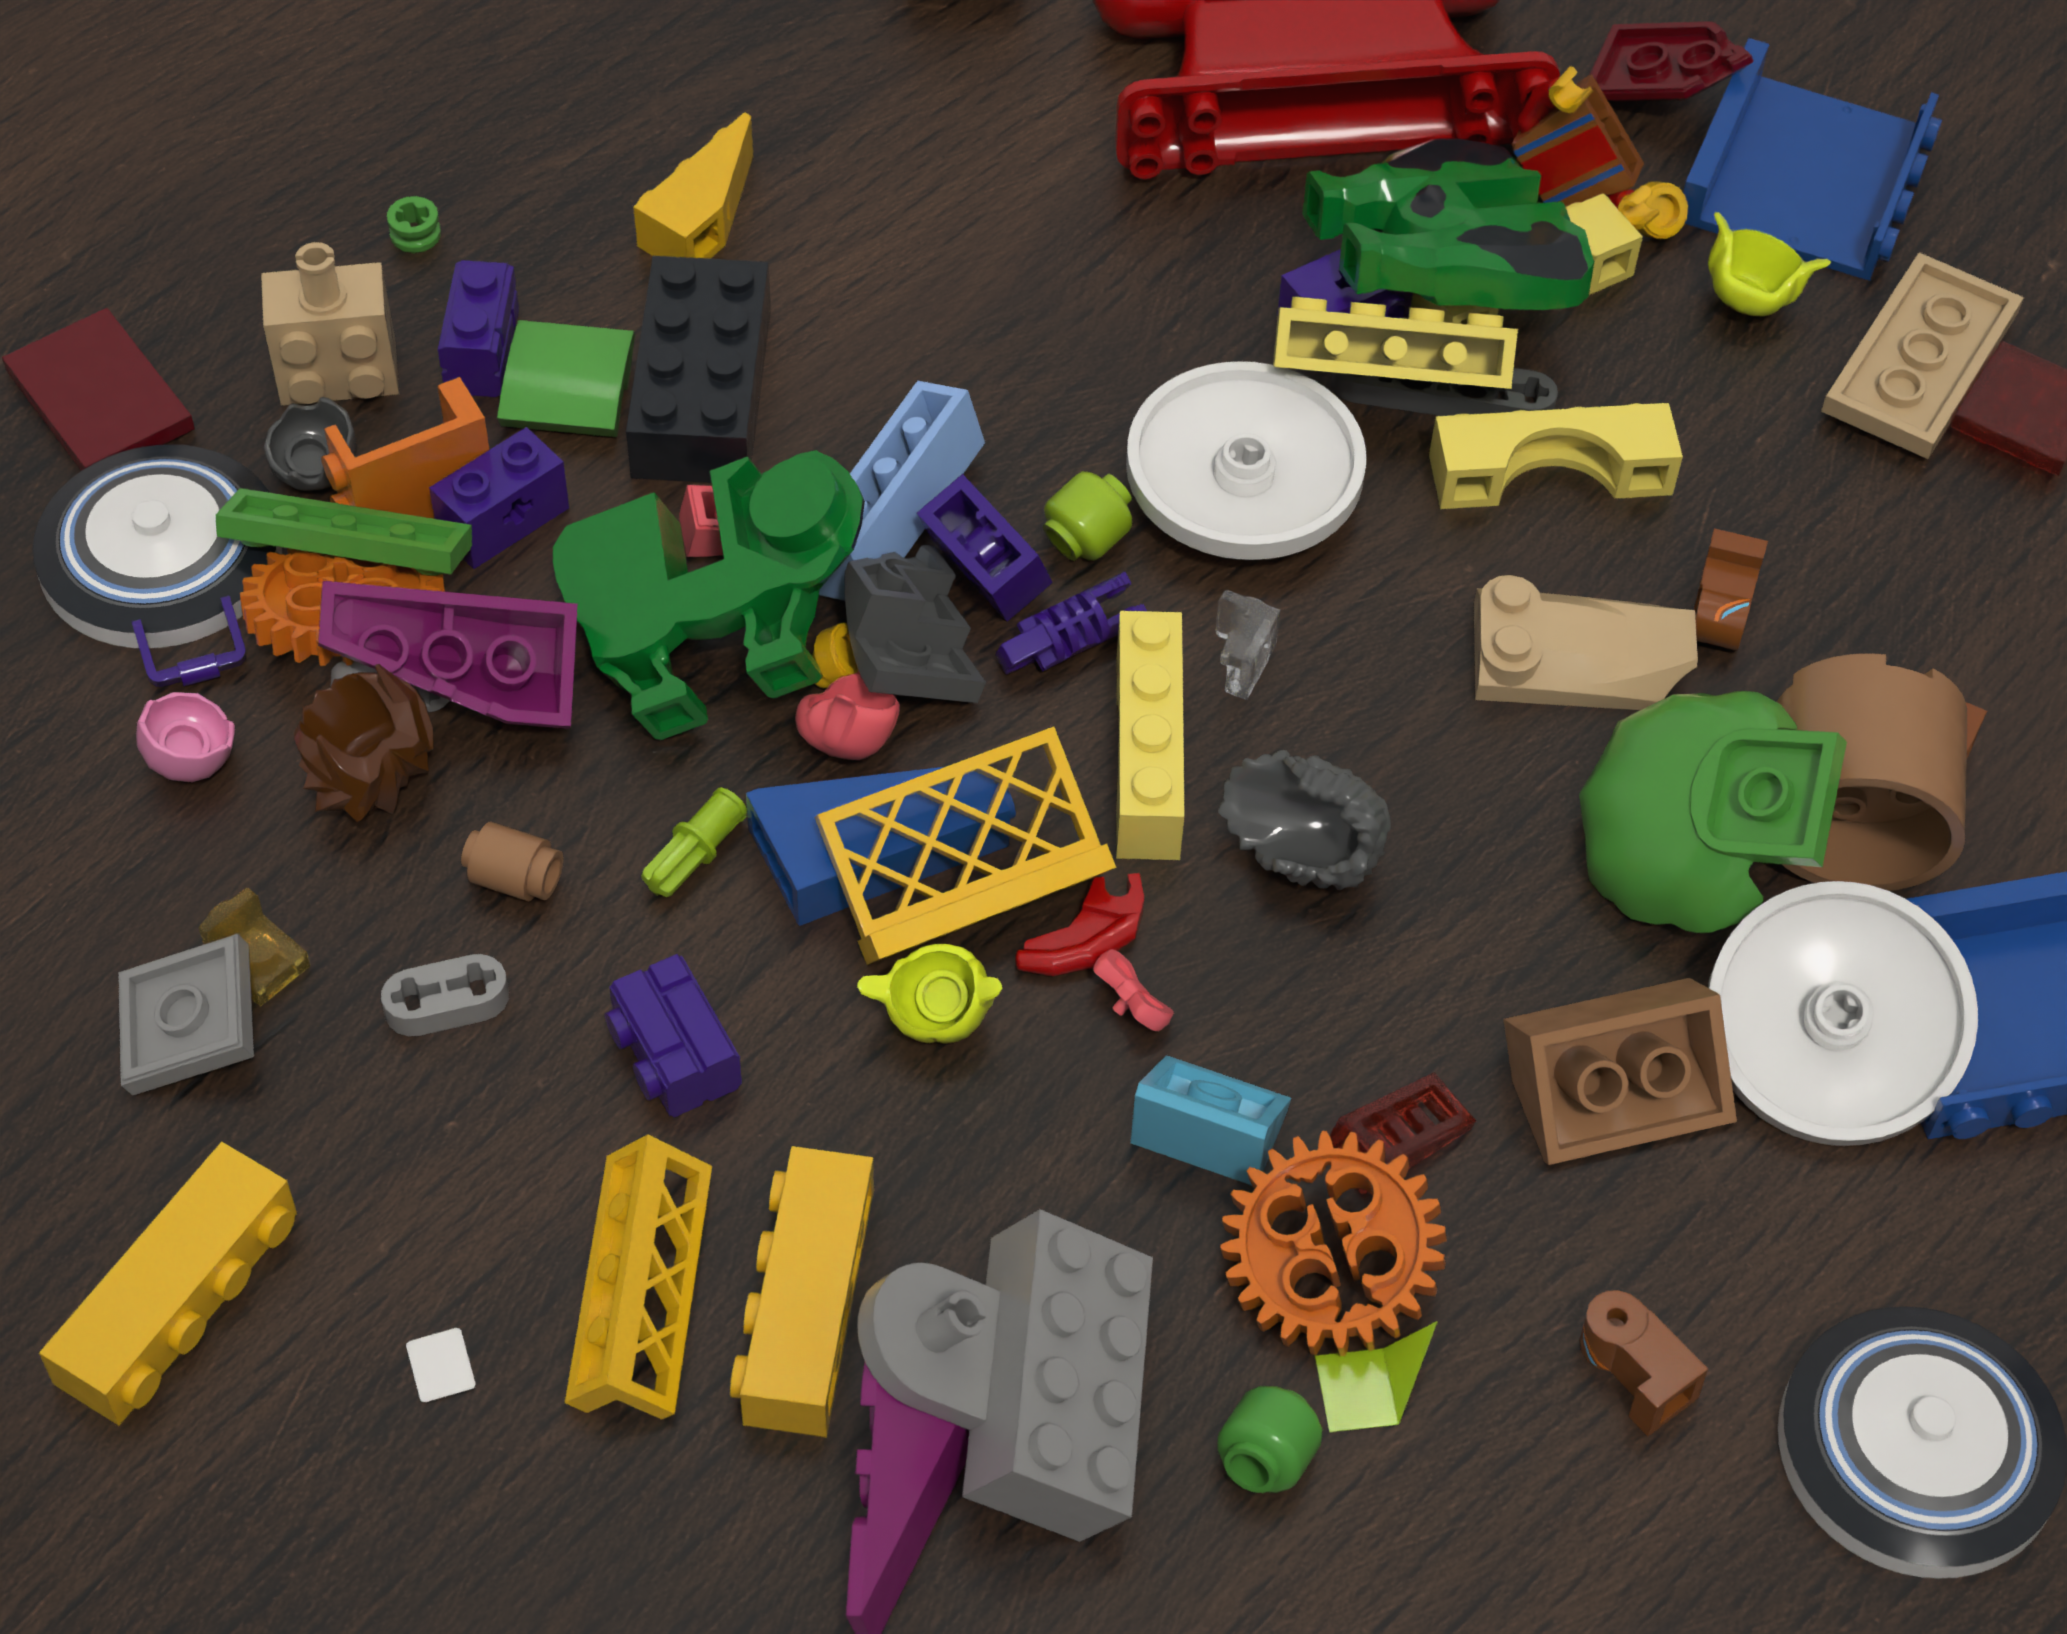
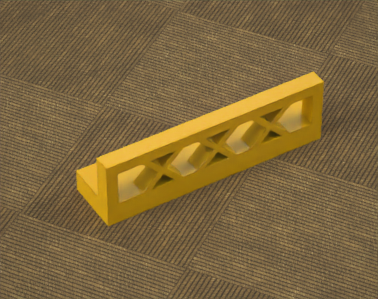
M649 1134L607 1155L565 1397V1404L586 1413L619 1400L659 1419L675 1414L712 1166ZM666 1169L687 1179L684 1203L679 1207H676L664 1184ZM664 1225L676 1248L674 1265L668 1269L654 1245L656 1228ZM653 1286L667 1311L665 1325L658 1331L644 1307L646 1290ZM643 1349L657 1374L654 1391L632 1381L636 1353Z

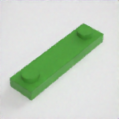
M239 488L215 515L217 537L240 540L241 543L250 547L271 545L414 568L417 572L424 575L452 574L472 547V525L243 488Z

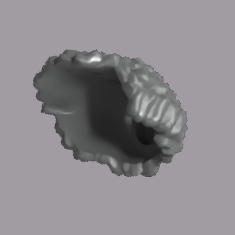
M1287 750L1276 751L1273 756L1264 753L1257 759L1245 758L1242 761V766L1232 767L1229 778L1224 781L1223 801L1218 807V813L1227 819L1226 827L1229 833L1239 836L1240 850L1255 849V858L1265 870H1273L1274 873L1280 872L1286 875L1291 882H1298L1301 886L1313 882L1319 888H1328L1331 885L1335 886L1337 890H1342L1346 887L1358 888L1360 883L1364 881V876L1372 874V869L1378 865L1379 857L1385 854L1383 848L1387 841V834L1391 829V818L1385 799L1377 795L1376 791L1360 777L1353 775L1350 769L1334 766L1330 762L1322 760L1318 755L1310 756L1307 759L1300 756L1293 757Z

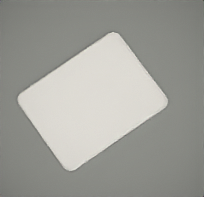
M459 1328L411 1340L406 1344L419 1397L422 1402L432 1401L475 1387L474 1376L462 1332Z

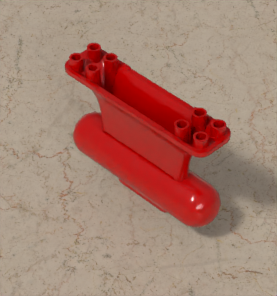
M1093 0V4L1102 21L1117 34L1137 39L1185 36L1184 58L1177 77L1135 81L1123 89L1117 100L1115 131L1117 158L1123 167L1130 169L1135 177L1141 179L1155 177L1162 170L1187 168L1193 174L1203 175L1210 173L1217 166L1234 165L1236 162L1403 150L1434 139H1464L1492 145L1512 144L1519 131L1518 116L1535 86L1539 83L1559 78L1560 71L1554 58L1544 52L1530 51L1484 55L1470 47L1462 39L1449 17L1473 16L1494 7L1500 0Z

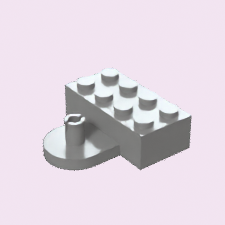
M1039 1209L991 1238L986 1285L934 1264L911 1263L881 1278L868 1290L859 1310L858 1338L864 1360L874 1378L891 1396L901 1403L970 1430L962 1497L1079 1542L1132 1517L1153 1257Z

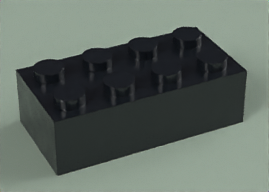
M670 256L652 257L626 429L630 475L632 479L712 483L711 470L745 457H749L752 461L771 313L769 262Z

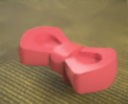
M1113 949L1100 955L1094 964L1093 971L1113 987L1121 997L1112 1007L1113 1010L1122 1016L1130 1008L1133 1017L1153 1031L1159 1032L1166 1027L1174 1014L1173 1010L1146 990L1139 982L1130 961L1120 952Z

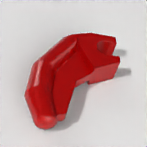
M1140 873L1127 875V894L1120 897L1113 896L1107 892L1104 877H1095L1083 903L1082 910L1071 925L1027 940L1024 943V949H1019L1016 952L1015 964L1017 969L1052 977L1094 968V964L1100 955L1110 949L1119 951L1135 940L1144 908V893Z

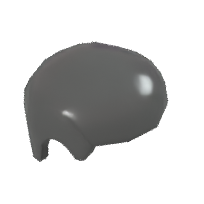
M320 397L317 404L311 406L290 404L280 420L275 421L268 429L263 449L272 474L289 486L302 491H317L332 487L321 460L322 456L329 454L324 429L336 424L355 457L357 439L348 412L326 397Z

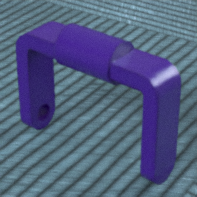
M229 595L221 597L220 600L235 650L215 656L214 653L177 662V666L160 671L155 669L141 619L131 621L145 670L152 685L165 687L182 682L183 686H188L220 677V671L235 668L244 663L246 659L245 645Z

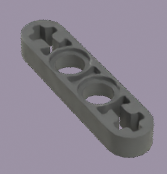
M1519 368L1513 369L1511 389L1480 386L1487 392L1485 396L1480 398H1470L1461 394L1457 388L1464 384L1428 381L1430 385L1426 388L1411 389L1403 385L1400 378H1389L1388 382L1381 381L1382 377L1363 375L1362 377H1356L1351 374L1331 372L1330 376L1332 390L1343 400L1438 416L1502 413L1517 410H1554L1558 397L1557 386L1550 377L1537 371ZM1499 391L1506 392L1504 400L1497 399ZM1525 397L1535 398V403L1525 402Z

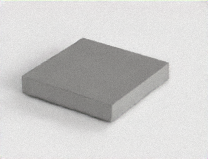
M239 934L118 972L121 1086L130 1094L143 1093L254 1057L249 944Z

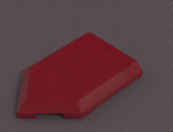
M1713 21L1613 24L1589 75H1593L1608 102L1688 100L1740 72L1754 61L1752 55L1745 48L1734 45L1727 38L1725 30Z

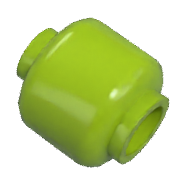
M1082 471L1068 481L1046 502L1044 513L1047 522L1043 525V530L1050 542L1068 559L1075 561L1081 557L1094 561L1102 557L1132 528V515L1127 506L1132 501V497L1126 487L1113 475L1107 474L1101 478L1094 473Z

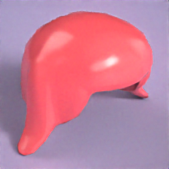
M858 670L855 674L838 678L823 693L804 696L797 706L795 714L796 728L808 744L831 757L846 760H862L878 752L886 743L896 725L900 704L893 694L869 692Z

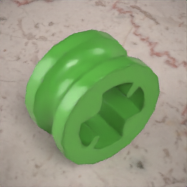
M411 196L397 200L390 206L387 212V221L390 227L391 242L396 248L404 252L417 253L431 249L438 243L441 231L437 207L432 201L423 197ZM417 222L418 226L411 227L410 223Z

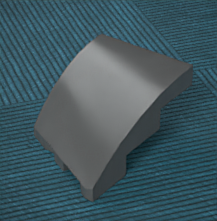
M921 546L915 557L907 559L896 552L882 554L878 559L864 558L848 562L845 570V604L850 643L855 662L869 692L978 703L986 681L963 650L971 628L948 597L956 575L935 546Z

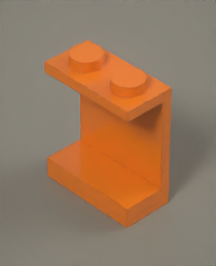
M458 377L437 385L443 424L363 455L354 457L336 424L325 428L329 454L322 456L321 460L332 488L337 491V494L330 496V502L435 519L429 487L490 450L485 417L461 378Z

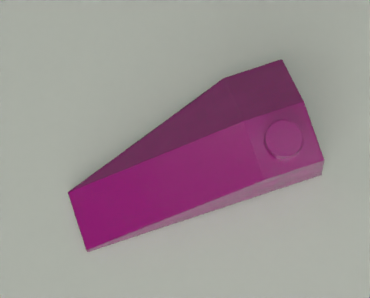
M332 581L322 582L318 646L375 670V665L380 664L393 675L400 677L409 684L506 724L570 729L578 604Z
M865 1362L860 1405L870 1407L872 1449L857 1450L856 1475L860 1476L861 1503L864 1508H868L867 1517L858 1516L852 1524L846 1617L855 1634H881L966 1463L970 1430L901 1403L877 1382Z

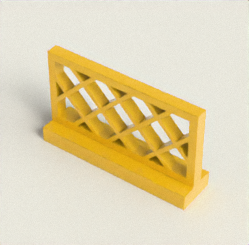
M1055 727L828 810L814 817L862 938L858 941L867 965L1116 868L1108 845H1101ZM1043 746L1052 768L1051 776L1044 791L1012 777L1021 754ZM1009 758L1004 772L989 766ZM975 771L999 782L986 813L953 799L963 775ZM951 780L945 794L931 788ZM1057 785L1064 800L1053 796ZM1007 787L1040 801L1027 832L995 818ZM916 793L940 804L927 836L894 821L904 797ZM892 802L886 817L872 811L874 808ZM1048 806L1070 815L1080 841L1059 848L1036 837ZM949 809L981 823L968 855L936 840ZM857 815L881 826L868 859L844 848L835 823ZM990 828L1022 842L1012 867L1000 870L977 859ZM889 831L922 845L910 877H906L876 863ZM1031 847L1046 853L1026 861ZM931 850L964 865L954 889L941 893L918 882ZM851 863L863 868L858 881ZM973 869L987 875L984 878L967 884ZM871 873H875L905 887L895 912L872 920L863 897V892ZM913 892L929 898L908 906Z

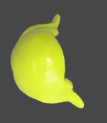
M1714 213L1719 232L1709 254V272L1712 276L1713 288L1717 296L1727 306L1739 313L1750 316H1768L1777 312L1780 308L1789 305L1799 297L1815 271L1831 264V261L1827 259H1815L1804 262L1797 252L1785 242L1760 231L1749 229L1731 231L1721 213Z
M932 944L920 947L911 952L906 958L897 960L891 971L886 975L863 976L858 981L857 988L862 995L883 1003L891 1021L904 1035L923 1043L939 1042L948 1044L967 1038L980 1026L987 1011L993 1005L995 997L1001 992L1002 984L997 978L987 977L982 963L963 947L951 944Z

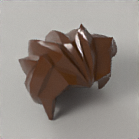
M380 664L375 665L377 672H358L348 674L343 678L334 679L329 689L317 690L313 702L303 706L302 722L300 720L294 730V740L302 757L299 766L307 773L303 789L317 791L315 812L345 810L356 822L362 820L375 806L393 814L397 804L399 789L408 785L409 777L429 772L427 753L434 750L433 726L426 703L412 685L393 675Z

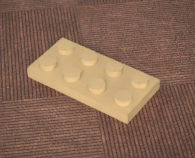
M1918 253L1826 395L1821 412L1929 459L2019 313L2024 297L1922 253Z

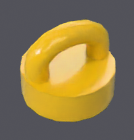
M1649 182L1644 184L1648 185L1652 190V195L1644 203L1651 209H1658L1660 214L1637 231L1645 237L1667 239L1674 236L1683 227L1687 218L1688 204L1684 193L1672 183Z
M847 623L837 624L824 629L816 637L812 657L819 665L822 674L821 680L815 683L820 688H828L838 678L855 674L858 671L850 643Z

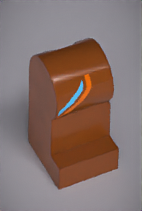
M1714 528L1693 609L1695 610L1697 642L1738 651L1768 541Z
M1614 1290L1605 1291L1594 1297L1589 1303L1579 1339L1581 1352L1586 1360L1596 1368L1610 1371L1634 1396L1629 1418L1649 1437L1699 1398L1708 1368L1652 1311H1649L1631 1294Z

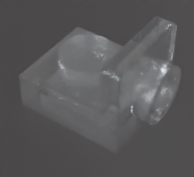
M1225 590L1219 599L1215 633L1219 637L1227 639L1220 657V664L1227 666L1224 692L1248 700L1276 648L1281 610L1266 605L1257 598L1245 597L1229 590Z

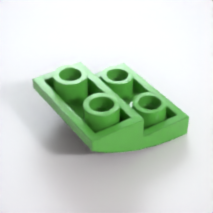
M518 320L502 385L497 416L500 425L617 437L624 389L628 390L635 341L634 331Z

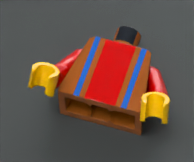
M1569 67L1561 77L1539 83L1535 86L1518 116L1519 131L1512 143V147L1517 156L1516 160L1522 169L1538 171L1541 174L1539 195L1544 203L1562 201L1565 207L1572 203H1581L1604 193L1636 230L1642 229L1656 218L1660 212L1658 209L1649 208L1644 203L1652 195V190L1648 185H1642L1635 191L1629 189L1635 186L1644 162L1593 75L1591 74L1575 84L1572 79L1577 74V70L1574 67Z

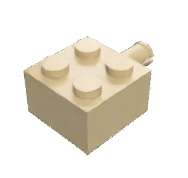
M313 242L300 247L296 252L295 261L299 270L261 273L263 326L281 406L292 403L312 404L318 402L320 397L330 398L332 401L399 395L396 342L381 262L335 266L333 249L327 244Z

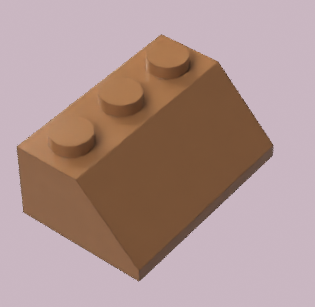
M1691 978L1503 1019L1512 1081L1542 1158L1548 1165L1737 1122L1720 994Z

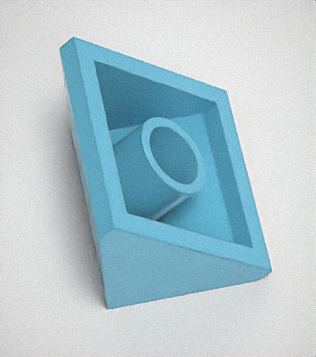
M1166 1055L1138 1084L1134 1101L1131 1144L1252 1185L1246 1170L1249 1167H1253L1262 1172L1264 1171L1269 1159L1268 1151L1275 1144L1291 1098Z

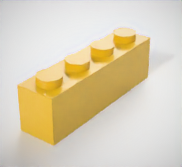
M221 1142L39 1352L53 1385L118 1426L134 1408L139 1409L146 1405L156 1393L161 1381V1375L179 1354H186L197 1345L204 1334L208 1319L224 1300H232L243 1290L250 1277L251 1268L269 1247H277L288 1236L297 1215L288 1181L224 1142Z
M792 1146L787 1171L776 1170L774 1173L770 1191L769 1210L778 1212L774 1232L763 1230L760 1237L756 1269L757 1272L765 1273L761 1293L750 1292L747 1299L743 1331L744 1334L752 1335L748 1356L737 1355L735 1358L730 1385V1397L741 1399L744 1426L827 1437L874 1193L873 1157Z

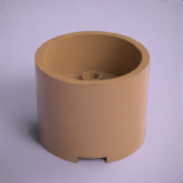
M1885 654L1836 656L1810 664L1794 673L1793 684L1784 691L1777 700V703L1783 706L1796 723L1798 728L1796 730L1838 732L1847 741L1823 867L1782 865L1792 873L1813 883L1832 881L1856 882L1887 891L1922 884L1948 870L1961 855L1965 843L1967 705L1958 687L1935 669L1922 674L1910 669L1886 665Z

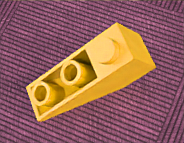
M744 112L728 127L718 130L708 144L690 159L683 160L675 171L655 189L649 190L641 196L637 204L633 206L637 247L652 256L711 259L726 246L753 158L751 115Z

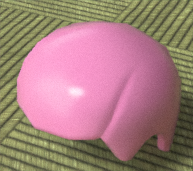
M172 692L159 699L149 700L145 704L137 723V748L148 767L168 780L195 782L209 778L227 761L234 741L235 725L232 721L227 720L225 713L217 704L198 693Z

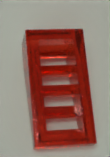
M1434 1072L1339 1117L1329 1136L1333 1148L1342 1149L1349 1133L1355 1132L1359 1150L1365 1154L1379 1139L1384 1142V1163L1388 1165L1392 1160L1404 1154L1408 1157L1409 1168L1472 1129L1476 1120ZM1422 1101L1441 1123L1435 1125L1417 1104ZM1399 1115H1401V1116L1403 1117V1119H1404V1120L1409 1124V1126L1417 1133V1135H1414V1133H1413V1132L1408 1128V1126L1402 1121V1119L1399 1117ZM1378 1128H1379V1129L1381 1130V1132L1387 1137V1139L1393 1144V1147H1391V1145H1390V1144L1385 1140V1138L1379 1133V1131L1377 1130ZM1356 1188L1361 1194L1368 1193L1365 1189Z

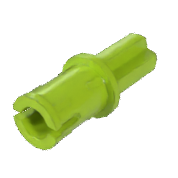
M722 787L717 788L713 792V796L688 822H679L672 830V840L642 871V880L648 885L649 890L657 896H672L701 863L710 864L716 857L715 848L739 822H742L747 817V808L743 801L732 791Z

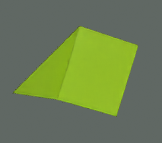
M1438 1321L1382 1349L1347 1352L1346 1356L1341 1357L1339 1353L1315 1356L1329 1432L1399 1425Z

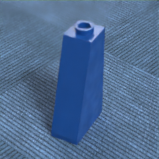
M944 767L758 788L746 793L748 830L799 926L849 907L814 817L820 813ZM973 771L963 775L953 799L986 813L998 783L995 784L992 779ZM951 780L931 788L945 794ZM1007 788L995 818L1010 825V819L1015 818L1016 810L1012 796ZM916 793L904 797L894 821L927 836L940 804ZM892 802L874 808L872 811L886 817ZM949 809L936 840L968 855L981 823ZM857 815L835 823L844 848L868 859L881 826ZM990 828L978 858L1008 847L1009 836ZM889 831L876 863L906 877H910L922 845ZM931 850L919 880L961 865V863ZM851 863L858 881L863 868ZM871 873L864 889L863 897L866 901L903 886L875 873Z

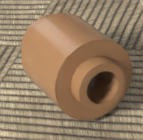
M490 821L480 831L474 830L470 833L462 851L461 864L467 868V876L470 883L525 901H531L534 897L547 900L558 884L563 867V853L560 850L551 848V843L547 839Z

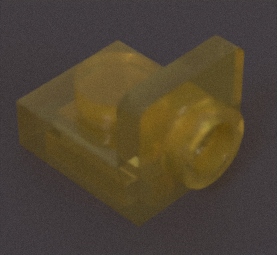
M248 887L231 900H225L217 904L199 926L203 944L235 934H239L249 944L251 999L260 1007L310 967L307 952L263 915L258 895Z

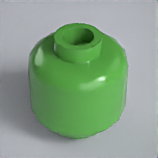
M1258 1386L1244 1394L1220 1430L1217 1450L1227 1474L1236 1484L1251 1492L1280 1493L1295 1486L1321 1446L1322 1427L1315 1411L1298 1393L1278 1386Z

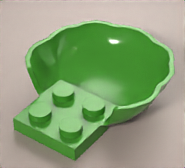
M1734 691L1717 696L1706 693L1671 695L1618 721L1601 758L1579 794L1582 823L1586 838V861L1589 881L1604 898L1612 901L1623 914L1632 920L1654 925L1671 923L1685 931L1694 933H1711L1738 924L1763 902L1762 894L1749 876V868L1753 862L1823 867L1847 741L1838 732L1796 730L1798 729L1796 723L1781 704L1761 693L1752 691Z

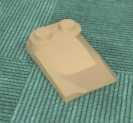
M1513 575L1498 576L1489 580L1482 589L1477 588L1474 600L1475 700L1642 710L1665 699L1673 686L1681 678L1697 668L1695 610L1600 598L1539 593L1531 582Z

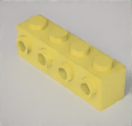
M1292 297L1291 308L1279 307L1273 359L1274 367L1512 388L1518 329L1503 328L1504 316L1468 313L1467 324L1444 322L1445 311L1410 308L1408 319L1385 317L1386 305L1351 302L1350 314L1327 312V300Z

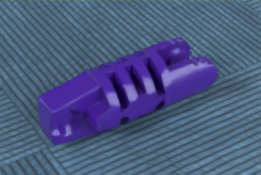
M1124 571L1018 622L1017 627L1021 634L1002 643L995 653L1005 674L1008 675L1035 662L1038 663L1041 671H1044L1118 635L1120 613L1107 619L1100 603L1116 598L1129 588L1131 581L1126 572ZM1144 604L1131 606L1123 611H1147Z

